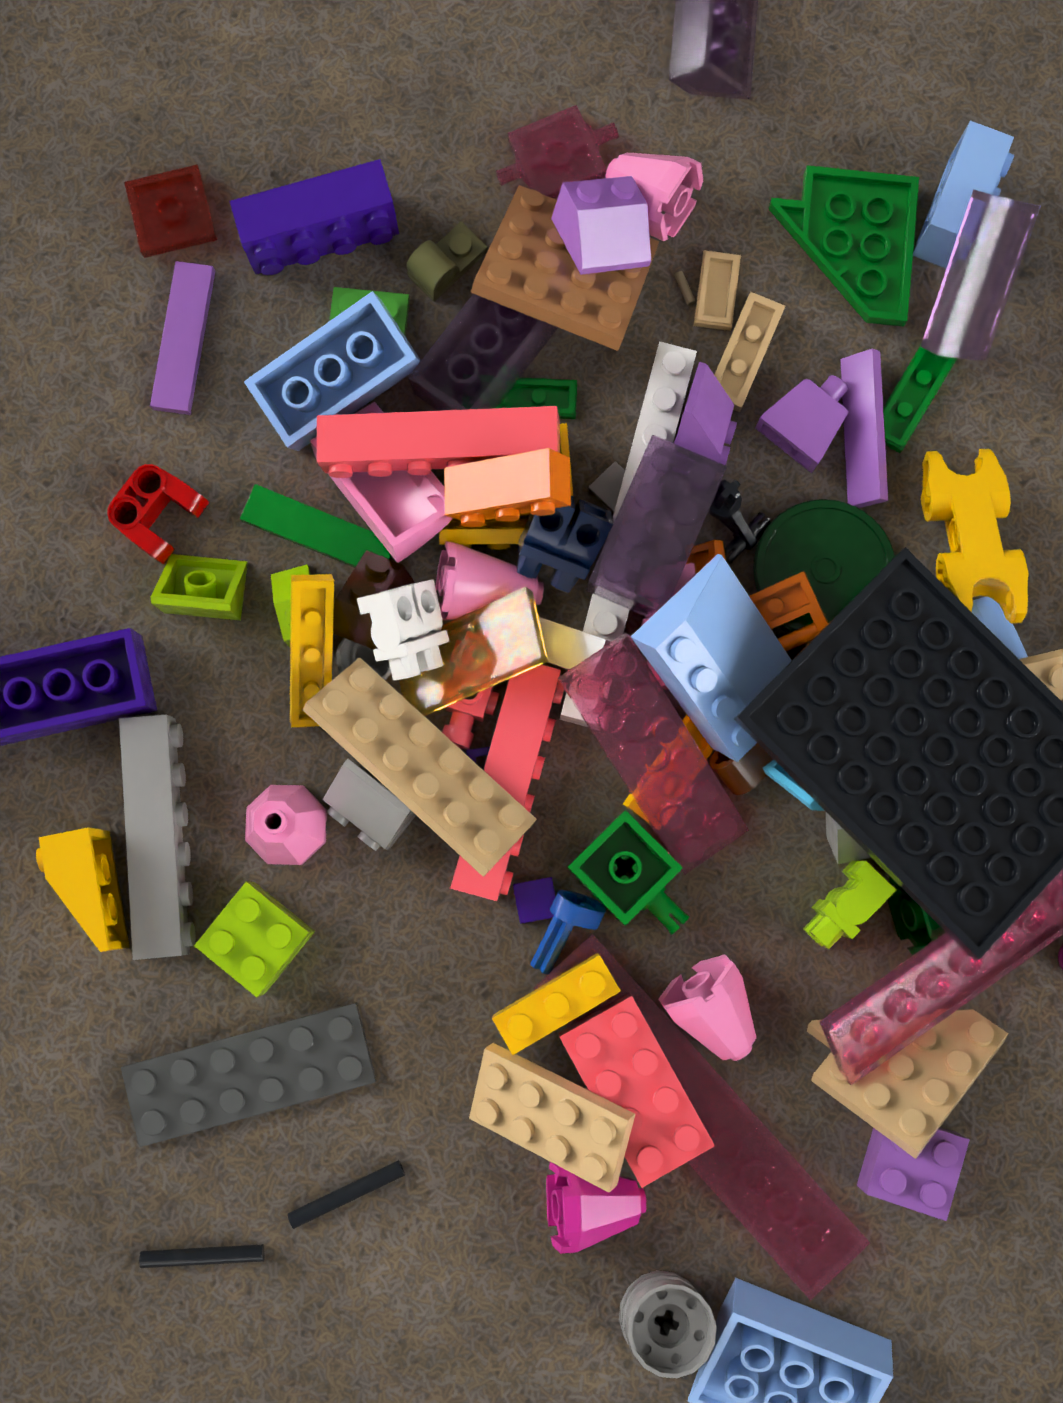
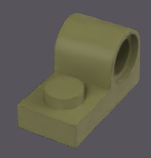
M459 222L437 244L428 240L412 253L407 262V275L435 302L488 252L487 246L464 223Z

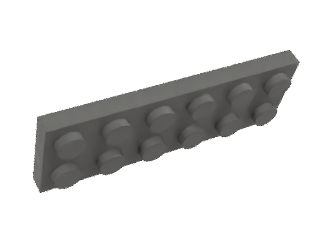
M357 1002L121 1067L139 1147L354 1089L377 1081Z

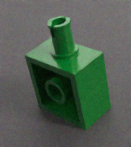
M626 810L567 867L622 925L626 926L641 910L648 909L672 935L680 926L676 924L669 914L671 913L680 924H684L690 917L664 892L666 890L665 886L683 867ZM617 858L621 861L629 858L633 862L630 866V870L633 873L630 878L626 875L618 878L614 872L618 867L614 862Z

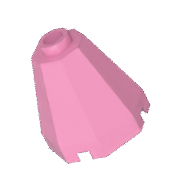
M624 153L619 155L618 158H614L607 168L606 178L633 177L648 205L649 234L661 241L668 240L667 235L675 237L696 205L697 200L691 198L693 188L701 190L703 183L701 163L684 156Z
M270 785L246 807L245 841L267 864L303 865L326 843L327 809L303 785ZM281 817V825L279 828H277V819Z
M725 954L700 961L692 967L697 972L696 975L685 982L682 975H679L670 982L658 1000L678 1026L720 1059L740 1060L751 1052L752 1044L757 1038L743 977L736 965Z

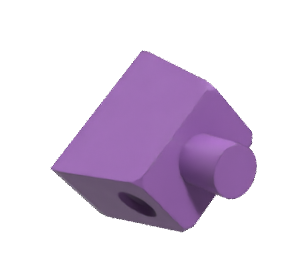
M830 375L821 387H818L809 379H804L763 413L755 429L812 473L823 458L848 414L847 409L838 402L848 391V387L840 378L834 375Z

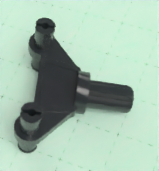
M682 475L678 479L679 485L664 498L666 505L669 506L671 504L670 509L676 511L689 496L696 497L706 507L710 515L719 519L733 532L734 539L724 548L725 557L732 551L726 559V562L732 564L745 549L751 550L758 542L756 538L771 523L767 517L758 525L765 517V514L759 512L747 525L739 511L742 498L738 491L741 484L737 480L729 483L724 479L721 483L713 486L702 480Z

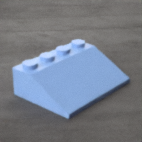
M717 554L646 621L631 638L710 747L738 762L757 742L734 718L792 660L723 556Z
M735 1278L715 1322V1346L708 1360L698 1369L688 1402L879 1403L893 1379L892 1343L887 1338Z

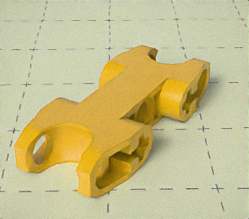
M979 449V455L974 460L975 474L966 476L956 474L948 469L942 455L938 451H927L922 462L923 480L920 499L922 510L927 522L944 521L950 547V553H939L937 556L936 578L971 612L973 597H990L999 603L1005 618L1010 623H1022L1027 614L1029 572L1024 553L1021 549L1003 550L996 518H1006L1008 516L1011 498L1007 477L994 452L991 449Z

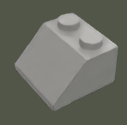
M350 759L344 762L323 798L331 806L327 813L344 827L349 821L361 830L357 837L375 851L380 846L389 850L416 816L391 791Z

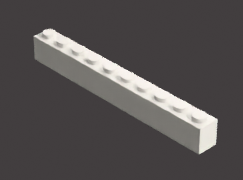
M659 341L612 519L613 526L607 537L583 632L606 639L614 643L599 681L572 672L560 720L597 730L600 725L697 353L695 350Z

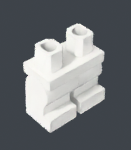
M434 579L357 598L360 614L370 613L373 623L371 638L378 647L373 650L376 662L388 660L393 680L414 677L421 674L420 672L443 666L438 645L449 642L447 630L441 631L443 625Z

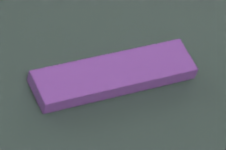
M175 261L150 407L153 410L191 415L215 276L213 266Z
M873 348L840 359L841 380L848 387V391L842 397L843 406L848 411L844 419L848 504L857 508L888 501L880 351Z

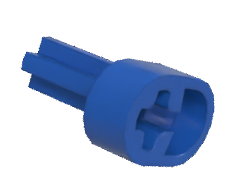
M559 890L550 907V911L554 916L530 965L535 969H540L544 974L552 972L573 927L598 929L606 913L604 905L587 895L568 890Z

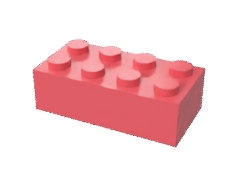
M630 993L559 1032V1037L587 1089L635 1113L624 1157L641 1188L715 1146Z

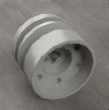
M659 1270L641 1275L628 1286L620 1302L619 1322L629 1348L643 1368L659 1377L676 1379L698 1370L708 1360L715 1346L716 1323L712 1309L687 1279L674 1272ZM667 1310L673 1319L671 1322L664 1321L662 1327H660L655 1320L656 1315L664 1316Z

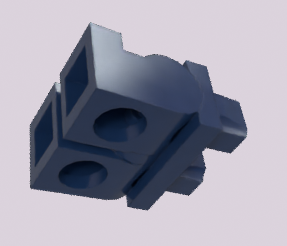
M571 496V506L555 508V513L552 515L537 516L530 513L519 539L517 573L531 579H536L542 564L555 568L550 578V584L556 589L569 593L579 578L586 579L591 565L613 526L611 511L578 499L575 506L574 497Z

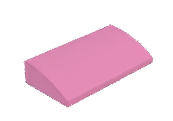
M373 402L355 414L384 412ZM316 436V437H314L313 439L310 440V443H311V446H312V449H313L315 458L317 459V436ZM407 470L392 471L390 476L385 477L371 476L368 472H353V476L348 478L331 477L397 563L421 548L453 519L445 515L444 486L432 471L427 475H412Z

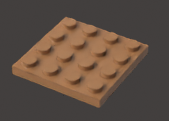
M519 185L474 279L471 293L618 351L660 241L650 238L651 263L648 267L581 275L551 219L557 200L543 195L536 190Z

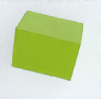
M171 554L151 595V604L163 613L241 621L248 562Z

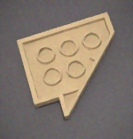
M974 1009L812 1020L808 1024L807 1032L830 1048L832 1052L814 1072L811 1081L916 1159L1004 1043L1009 1033Z

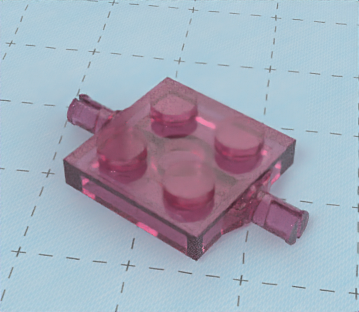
M577 105L509 132L508 142L515 155L516 163L495 171L499 184L503 186L522 178L530 189L554 199L559 196L563 182L605 178L607 169L599 154V145L619 138L617 128H615L614 122H611V124L593 131L583 120Z

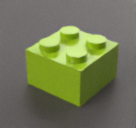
M246 881L194 946L255 997H259L269 990L315 931L258 884Z

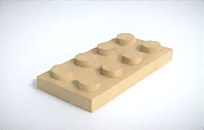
M495 1043L487 1046L484 1049L469 1119L610 1193L618 1183L635 1113L517 1054L512 1055L509 1050Z

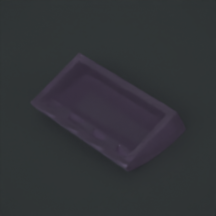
M973 189L920 347L937 355L969 360L987 359L1041 207L1040 205Z

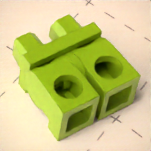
M867 861L850 862L842 871L849 878L843 887L834 888L828 893L825 900L819 899L811 907L817 915L803 930L821 947L824 946L830 949L841 936L853 939L861 931L856 925L867 921L896 891Z

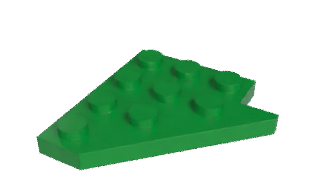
M807 165L804 171L802 200L771 197L769 211L866 323L905 326L908 321L919 177Z

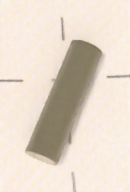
M683 271L675 273L674 277L687 305L696 303Z

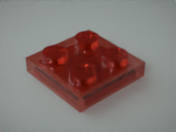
M198 164L124 182L140 252L144 258L217 241L203 177Z

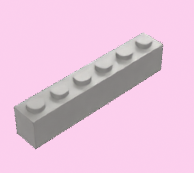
M167 714L120 718L133 960L190 954L189 946L195 945L196 933L194 923L188 922L187 906H192L193 889L191 882H185V866L190 865L191 853L189 843L183 842L182 826H187L188 824L187 805L185 802L180 801V787L185 786L186 783L185 767L183 763H178L177 748L183 746L181 724H176V719Z

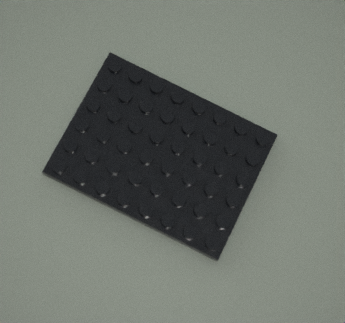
M906 547L734 718L973 960H980L1063 869V702Z

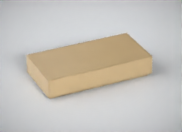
M703 250L693 326L731 331L741 255Z

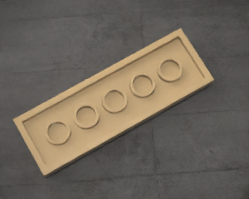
M360 657L308 700L303 708V711L483 877L537 820Z

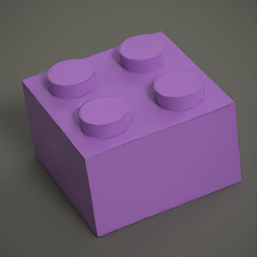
M940 1127L915 1159L873 1128L857 1186L867 1195L947 1221L970 1140L957 1132Z

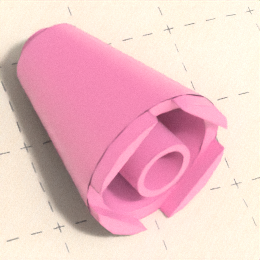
M445 542L446 550L441 551L435 585L439 596H442V604L439 603L442 620L532 612L535 605L541 604L544 584L543 582H538V576L536 579L528 578L517 573L516 565L455 542Z

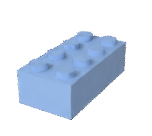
M372 291L249 377L244 383L286 447L300 451L310 444L311 439L317 436L318 415L353 414L424 364L382 300Z

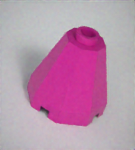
M550 1162L549 1169L555 1174L547 1175L546 1178L548 1226H557L558 1235L551 1236L552 1246L560 1254L579 1252L639 1223L641 1214L646 1212L645 1191L643 1188H638L637 1181L619 1175L617 1186L609 1193Z

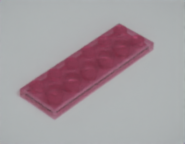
M622 634L558 677L561 685L667 852L683 867L681 872L684 875L749 831L629 634Z

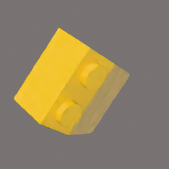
M87 827L39 837L40 848L36 850V860L40 871L45 873V879L98 950L105 952L130 948L110 831Z

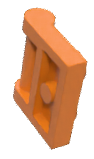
M805 571L749 595L771 629L810 613L814 623L777 638L786 652L812 641L828 624Z

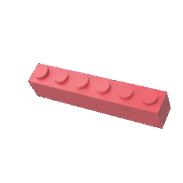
M557 406L317 416V463L325 473H329V476L334 478H348L353 476V472H368L371 476L385 477L390 476L392 471L407 470L412 475H427L431 473V469H444L445 467L551 448L560 453V420Z
M515 657L484 771L531 813L535 796L528 794L532 779L540 780L545 762V757L538 756L542 741L550 742L556 720L549 718L553 703L561 704L566 682L559 680L561 675L560 669ZM524 835L484 877L459 856L450 889L493 901H498L500 894L507 896L514 872L506 871L511 855L519 856Z

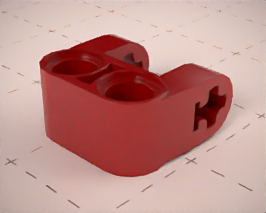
M144 464L132 473L110 502L107 516L111 524L123 535L164 565L175 548L149 530V528L170 500L196 518L201 516L210 502L172 474L156 465ZM151 480H161L159 489L153 493H146V486ZM137 510V517L132 523H122L123 516L127 511Z

